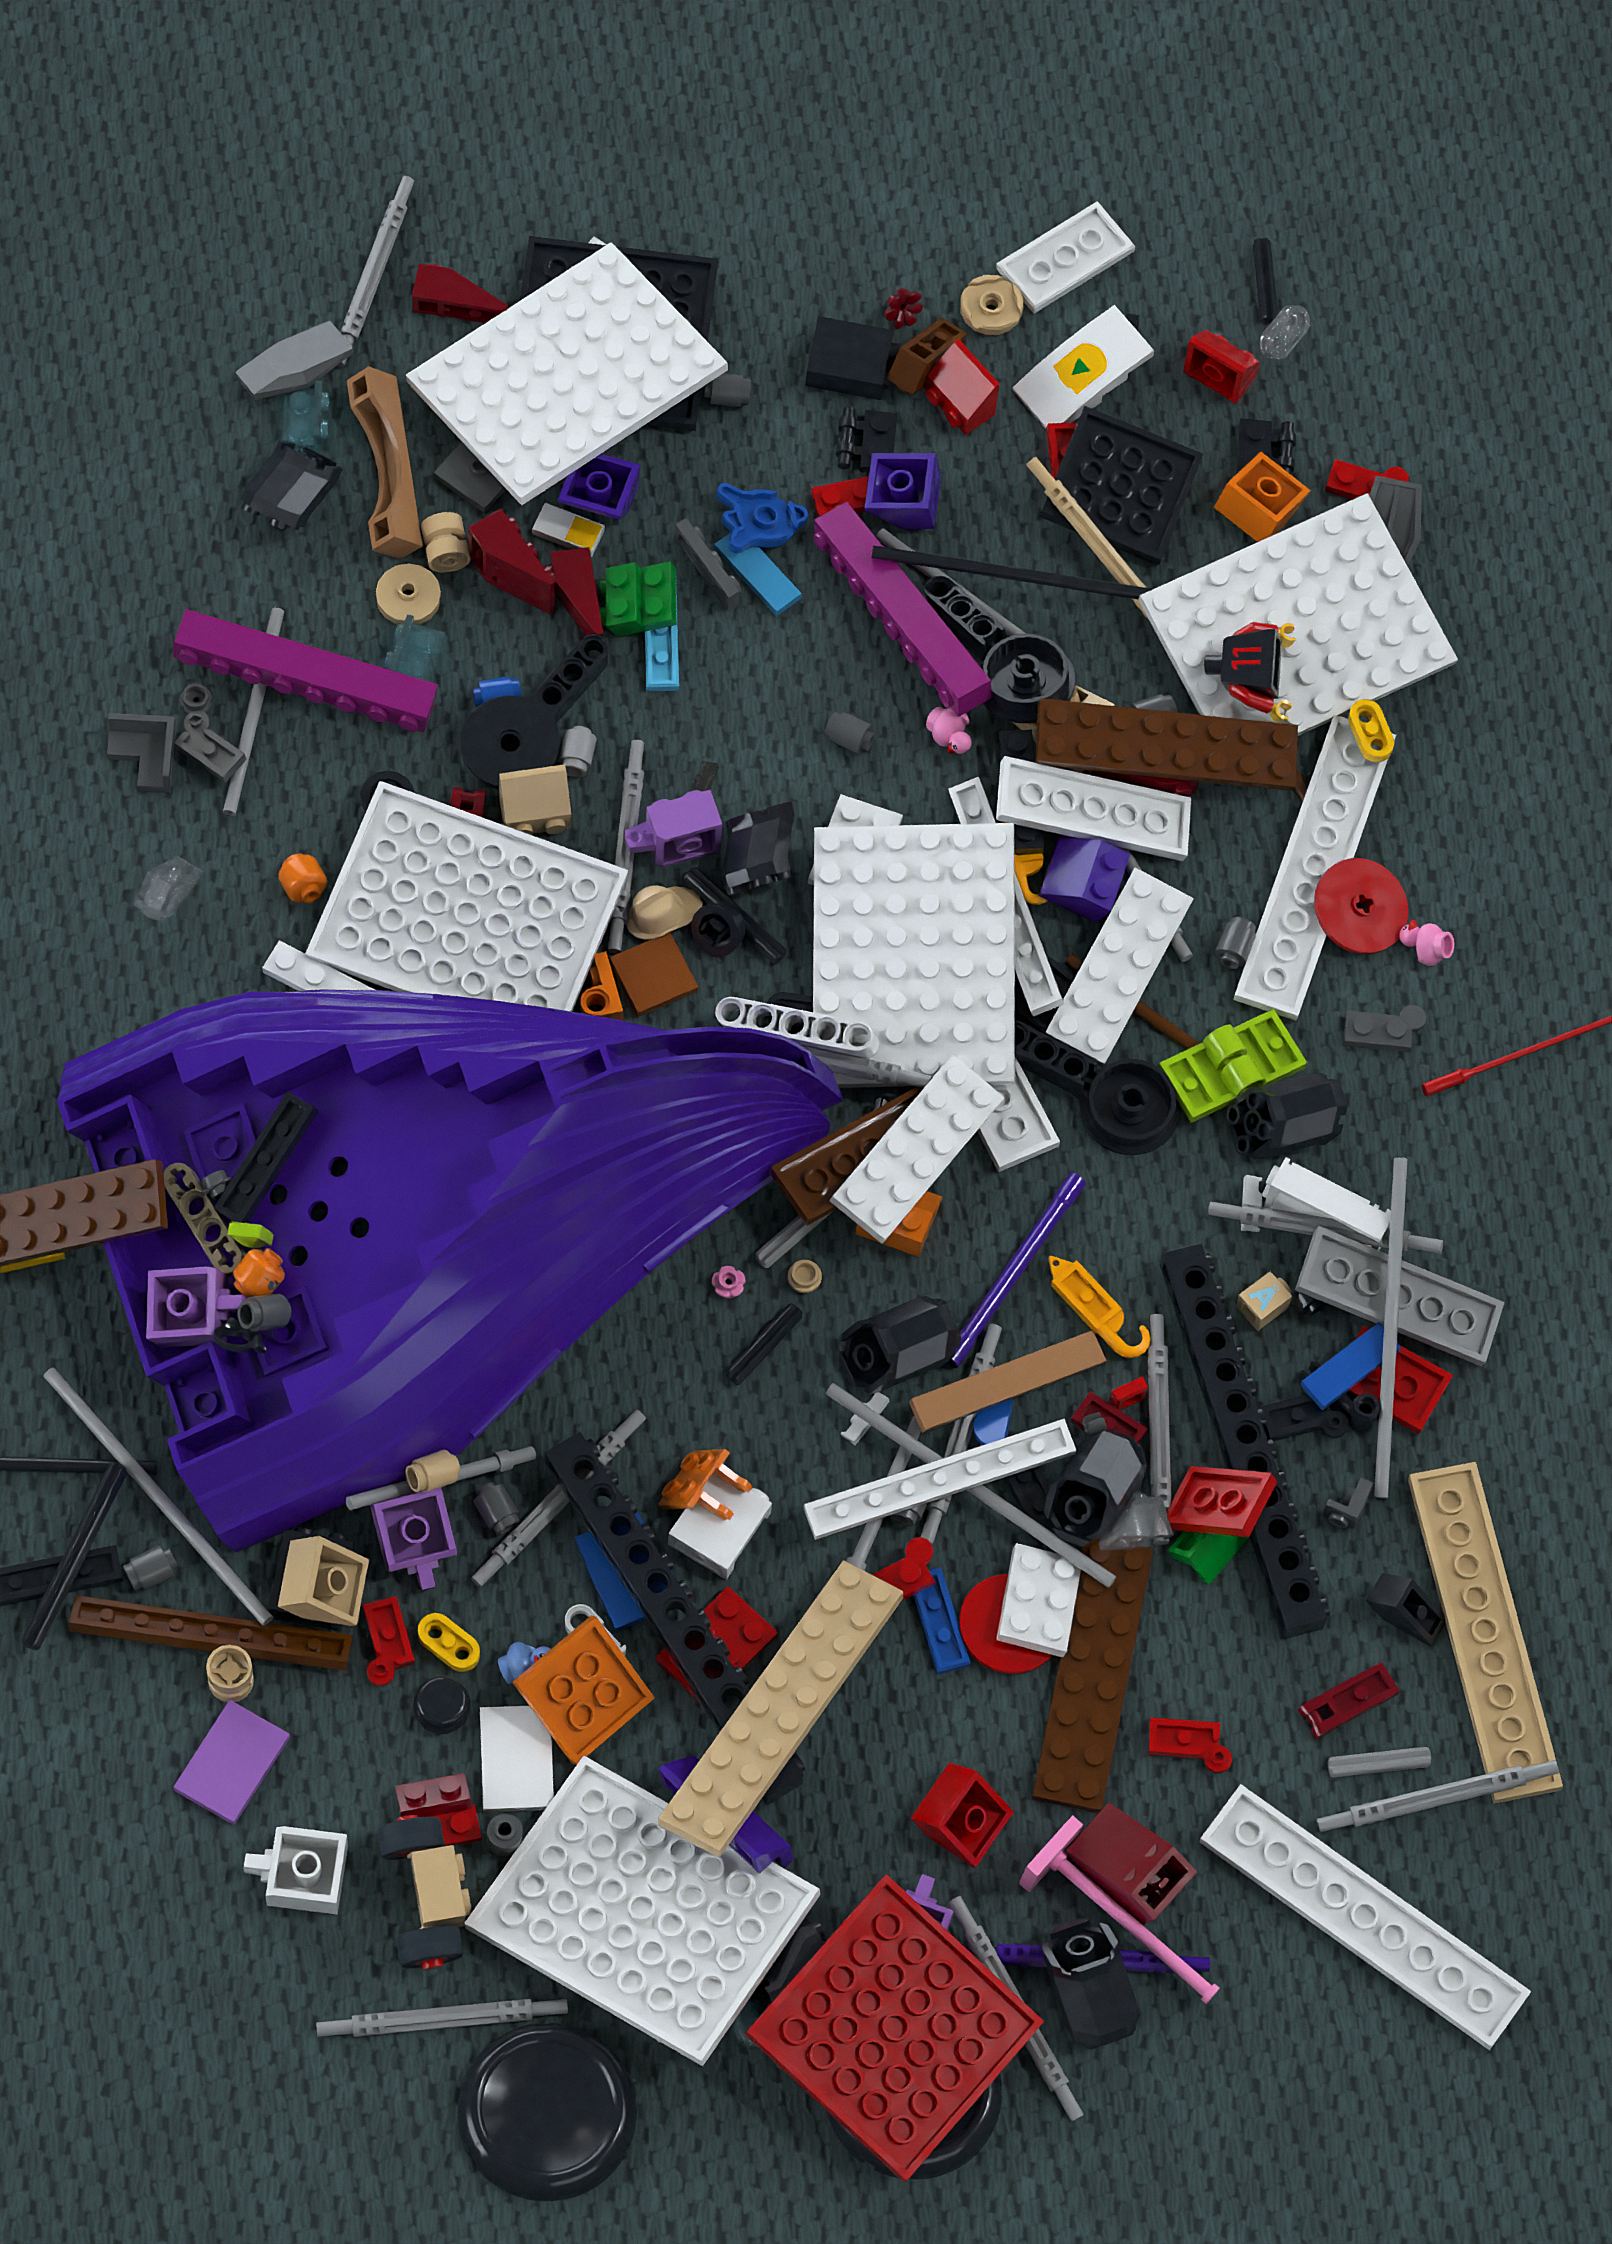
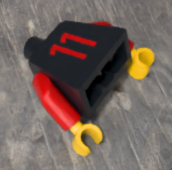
M1249 623L1236 631L1233 636L1224 638L1222 655L1205 656V674L1221 675V682L1225 689L1229 691V694L1248 707L1266 714L1270 712L1271 718L1277 723L1287 721L1289 718L1279 713V707L1289 710L1292 708L1291 703L1287 700H1282L1276 704L1274 699L1279 697L1282 647H1290L1296 641V638H1289L1284 633H1292L1295 629L1292 623H1285L1279 629L1274 624Z

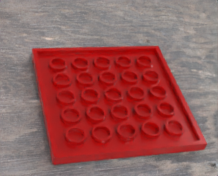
M886 1874L744 2034L901 2181L905 2182L1043 2024L1044 2020Z

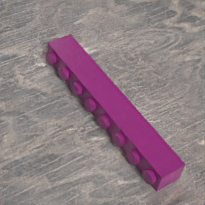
M848 502L814 520L815 534H813V539L818 549L822 552H827L831 557L833 567L839 574L844 573L854 594L857 596L861 595L864 598L871 615L874 618H880L884 623L888 636L893 641L897 640L902 646L907 660L910 663L915 662L920 668L924 681L929 686L933 685L936 688L943 705L946 708L951 707L959 717L991 699V679L898 564L893 561L871 558L873 545H882Z
M188 609L185 610L174 640L173 657L179 659L184 664H197L210 668L217 674L234 675L250 684L261 683L273 687L280 693H294L304 696L307 700L314 703L324 702L334 705L344 712H357L367 715L370 719L377 722L387 721L397 724L407 731L417 730L425 733L436 701L438 684Z

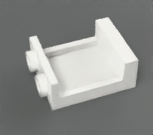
M712 1474L702 1490L717 1502L729 1508L734 1513L731 1520H723L696 1503L693 1508L685 1509L669 1532L668 1545L727 1580L734 1569L735 1561L764 1518L767 1519L771 1514L772 1503L769 1502V1498L765 1493L756 1488H752L749 1493L746 1491L743 1493Z

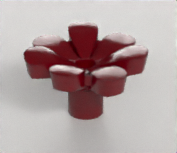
M905 288L898 289L897 295H891L888 298L887 303L890 308L884 312L885 318L888 321L893 320L892 325L896 329L902 328L904 321L908 326L915 324L917 319L913 314H918L923 309V305L918 303L921 299V294L916 291L909 293V290Z

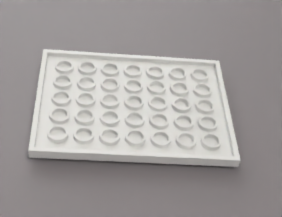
M611 242L511 306L507 311L502 312L406 374L407 383L510 494L523 505L728 371V363Z
M1368 493L1140 595L1138 599L1198 713L1206 716L1277 723L1271 718L1270 712L1266 714L1250 708L1232 697L1222 684L1221 675H1206L1204 659L1206 655H1222L1224 638L1233 636L1236 631L1251 622L1274 624L1279 629L1285 623H1292L1295 627L1294 631L1290 634H1284L1289 638H1296V641L1290 647H1282L1279 697L1274 699V703L1277 704L1282 700H1287L1291 703V709L1285 710L1279 707V713L1289 718L1283 724L1298 725V736L1332 721L1335 716H1343L1349 713L1352 705L1358 700L1369 699L1376 701L1455 665L1458 661Z
M379 781L305 956L320 961L338 971L397 992L441 994L496 1000L572 1012L628 877V870Z
M1014 823L814 827L813 1013L867 1024L879 1040L877 1053L868 1059L899 1065L902 1070L934 1077L946 1061L954 1055L989 1085L1015 1084ZM827 1029L823 1033L822 1040L832 1039L836 1029ZM862 1034L858 1036L854 1041V1046H863L867 1042L868 1035ZM833 1072L839 1088L912 1086L903 1083L891 1085Z
M583 1756L465 1921V1927L470 1932L703 2066L821 1895L820 1889L773 1862L759 1874L729 1845L720 1858L659 1826L658 1818L669 1803Z

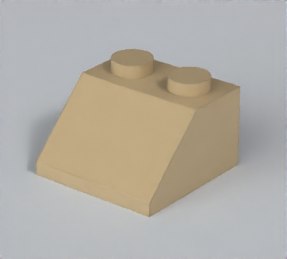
M565 764L499 774V803L503 825L529 835L540 832L558 834L567 828H571V807Z
M321 1536L290 1541L278 1607L304 1619L356 1626L369 1559Z

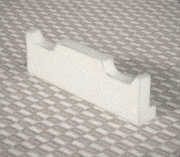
M1246 1175L1243 1178L1242 1207L1244 1204L1262 1207V1193L1259 1192V1182L1262 1181L1261 1177ZM1241 1224V1231H1260V1228L1257 1226Z
M876 1392L873 1398L864 1404L880 1414L889 1403V1398ZM854 1414L850 1419L851 1426L846 1432H841V1436L856 1446L871 1425Z

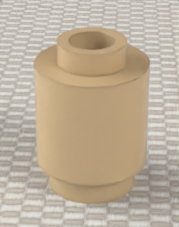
M441 1450L415 1459L411 1465L406 1467V1479L414 1492L422 1491L427 1493L455 1483L460 1473L458 1459L447 1450Z

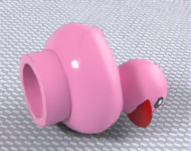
M936 707L931 711L926 721V727L932 732L934 741L938 745L948 746L947 751L950 755L954 753L963 754L971 748V738L966 732H963L965 725L969 724V718L966 713L958 717L951 707L947 709Z
M1411 920L1400 931L1399 937L1401 942L1408 947L1416 946L1418 961L1424 965H1436L1443 958H1450L1453 954L1454 938L1450 932H1443L1436 924H1424L1419 928L1417 922Z

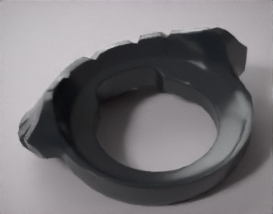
M234 1317L225 1320L223 1326L217 1327L214 1331L216 1344L224 1349L236 1352L256 1351L264 1354L267 1352L261 1334L258 1331L243 1328L239 1320ZM238 1336L245 1338L249 1342L237 1345L227 1343L222 1338Z

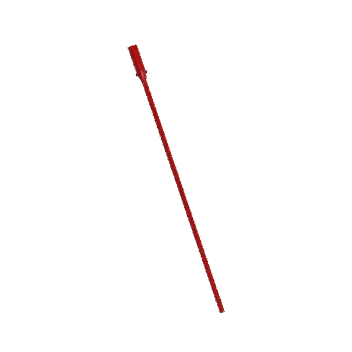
M1612 1016L1475 1068L1462 1070L1458 1068L1455 1072L1421 1084L1422 1091L1425 1096H1429L1455 1085L1465 1084L1466 1080L1475 1074L1612 1023Z

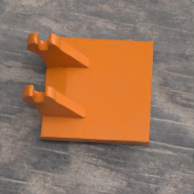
M726 1449L693 1451L681 1462L680 1467L682 1469L677 1477L664 1487L662 1491L663 1497L657 1506L662 1510L693 1508L697 1503L721 1519L731 1520L734 1513L705 1493L702 1488L712 1474L743 1493L745 1491L749 1493L752 1485L746 1479L738 1476L723 1465L730 1454Z

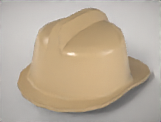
M659 885L648 886L640 890L633 899L626 925L629 932L637 938L643 940L656 939L691 923L694 914L703 904L700 896L686 887L673 886L665 888Z

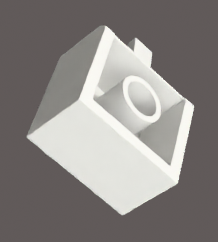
M285 1826L276 1827L273 1849H265L264 1855L246 1853L244 1873L260 1875L261 1882L268 1883L266 1890L267 1906L338 1915L348 1849L347 1834Z

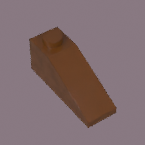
M941 317L899 349L887 379L896 384L899 390L912 395L916 394L926 386L927 375L951 345L958 339L963 342L968 333Z

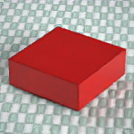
M1143 1376L1113 1389L1109 1400L1110 1404L1121 1411L1143 1401L1148 1388Z

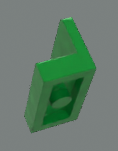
M1183 1531L1168 1549V1553L1174 1560L1191 1565L1202 1581L1210 1584L1249 1537Z

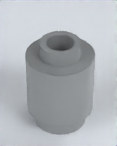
M574 726L564 733L558 762L560 765L565 764L568 776L584 777L586 771L591 768L597 738L586 727Z

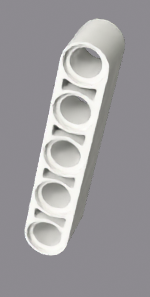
M737 997L722 999L715 1011L717 1020L724 1027L751 1028L778 1034L800 1045L866 1059L873 1057L879 1048V1040L867 1024L859 1021ZM740 1010V1015L735 1021H727L731 1011ZM772 1016V1021L767 1027L759 1028V1022L763 1017ZM804 1022L802 1031L797 1034H790L791 1028L795 1023ZM827 1029H836L832 1039L822 1040L823 1033ZM862 1034L868 1035L867 1042L863 1046H854V1041L858 1036Z

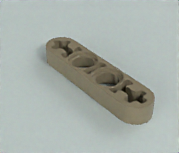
M183 1163L169 1165L164 1171V1185L213 1266L229 1277H234L233 1270L246 1255L239 1242L227 1235L229 1226L222 1214L214 1209L215 1203L211 1197L204 1195L205 1197L202 1196L201 1192L203 1189L197 1174ZM178 1173L184 1175L182 1178L183 1182L191 1190L185 1192L182 1187L176 1184V1175ZM196 1198H203V1210L197 1215H191L189 1212L190 1203ZM212 1225H219L221 1228L220 1237L216 1241L208 1242L206 1240L207 1229ZM225 1248L227 1252L235 1256L232 1267L226 1265L228 1262L227 1258L220 1249Z

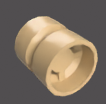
M442 512L431 515L423 520L421 528L424 543L427 545L426 553L430 569L443 573L465 567L470 562L467 541L463 540L465 531L462 517L457 513Z
M225 1645L220 1646L211 1653L207 1660L206 1670L209 1688L213 1695L223 1702H228L229 1700L238 1702L247 1697L254 1683L251 1658L247 1652L239 1646Z

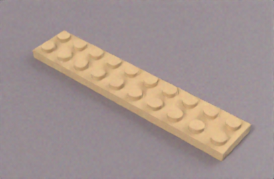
M1476 1462L1409 1474L1410 1490L1485 1773L1488 1774L1521 1765L1524 1768L1556 1760ZM1559 1773L1526 1781L1525 1786H1518L1497 1793L1494 1792L1491 1793L1493 1804L1561 1791L1563 1784Z
M843 1560L659 1816V1826L720 1858L903 1599V1591Z

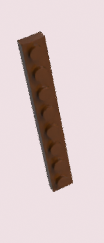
M77 1595L75 1596L69 1620V1631L211 1652L220 1646L234 1645L245 1650L249 1657L344 1671H347L353 1636L273 1623L262 1626L259 1621Z

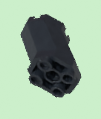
M287 440L278 441L272 455L247 484L241 496V499L244 501L241 508L257 516L262 513L270 517L269 523L277 528L287 530V527L299 530L300 527H305L310 515L336 484L343 469L340 466H336L337 463L310 448L304 447L299 449V451L294 450L296 443Z
M791 801L746 813L725 821L728 839L721 879L728 895L765 886L767 883L791 877L788 851L795 815Z
M1309 1073L1263 1087H1250L1235 1098L1234 1105L1229 1106L1226 1113V1119L1229 1123L1237 1153L1247 1155L1253 1159H1267L1313 1145H1326L1341 1134L1343 1124H1339L1340 1115H1346L1348 1107L1340 1082L1335 1079L1326 1078L1327 1075L1323 1073Z
M928 1296L917 1297L871 1318L859 1320L844 1331L841 1342L846 1341L844 1351H840L839 1362L850 1385L856 1388H866L864 1391L869 1394L876 1393L929 1370L939 1369L954 1357L955 1349L961 1345V1335L944 1300L940 1298L933 1299Z
M1108 1428L1078 1445L1076 1453L1072 1455L1056 1483L1050 1485L1044 1507L1047 1519H1051L1055 1525L1053 1530L1058 1538L1084 1546L1112 1531L1135 1491L1141 1488L1147 1465L1144 1458L1145 1452L1142 1446L1136 1443L1134 1437Z
M808 1918L803 1919L771 1966L769 1972L766 1973L755 1991L761 1989L763 1997L757 1999L761 2014L824 1944L823 1941L826 1940V1936L818 1920L811 1923Z
M1080 1918L1055 1927L1050 1934V1942L1048 1944L1047 1942L1044 1943L1042 1952L1062 2011L1063 2022L1073 2040L1082 2042L1085 2048L1095 2049L1133 2035L1136 2030L1135 2024L1140 2017L1139 2008L1120 1954L1119 1943L1109 1925L1099 1923V1927L1090 1926V1920Z

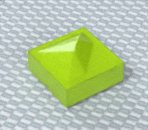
M239 1222L229 1223L227 1234L243 1246L249 1248L272 1246L274 1236L271 1231L262 1225Z

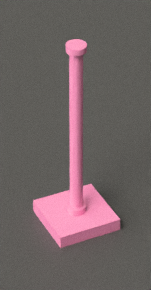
M1072 1815L1027 1865L1019 1884L1030 1892L1050 1869L1054 1872L1058 1869L1202 1995L1201 2000L1207 2004L1220 1987L1215 1983L1213 1985L1208 1983L1067 1859L1068 1855L1064 1851L1076 1839L1083 1826Z

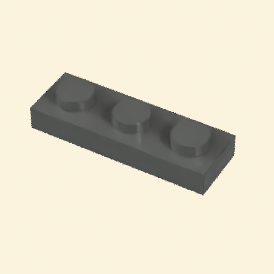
M687 518L676 523L675 540L725 609L729 612L739 606L741 587L733 575L728 576L725 572L722 560L717 552L714 550L710 551L706 546L701 530L697 526L693 527Z

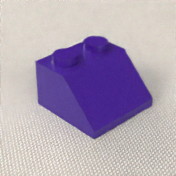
M872 453L865 502L866 512L902 529H935L941 482V471L936 454Z
M600 454L567 475L558 497V502L620 520L630 511L638 490L640 465Z
M1059 837L1038 896L1097 923L1112 910L1130 854L1102 840Z

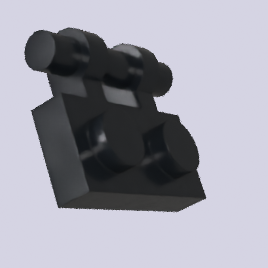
M845 407L843 409V417L839 419L838 430L841 432L840 443L836 445L838 467L849 469L851 467V460H860V472L869 473L872 453H894L898 413L866 410L865 421H858L855 418L856 409ZM854 434L863 435L862 446H855L853 444Z
M1240 418L1236 474L1260 452L1270 458V447H1280L1279 457L1270 459L1291 475L1295 468V460L1292 458V449L1296 446L1294 423L1290 421L1282 422L1281 432L1272 433V421Z

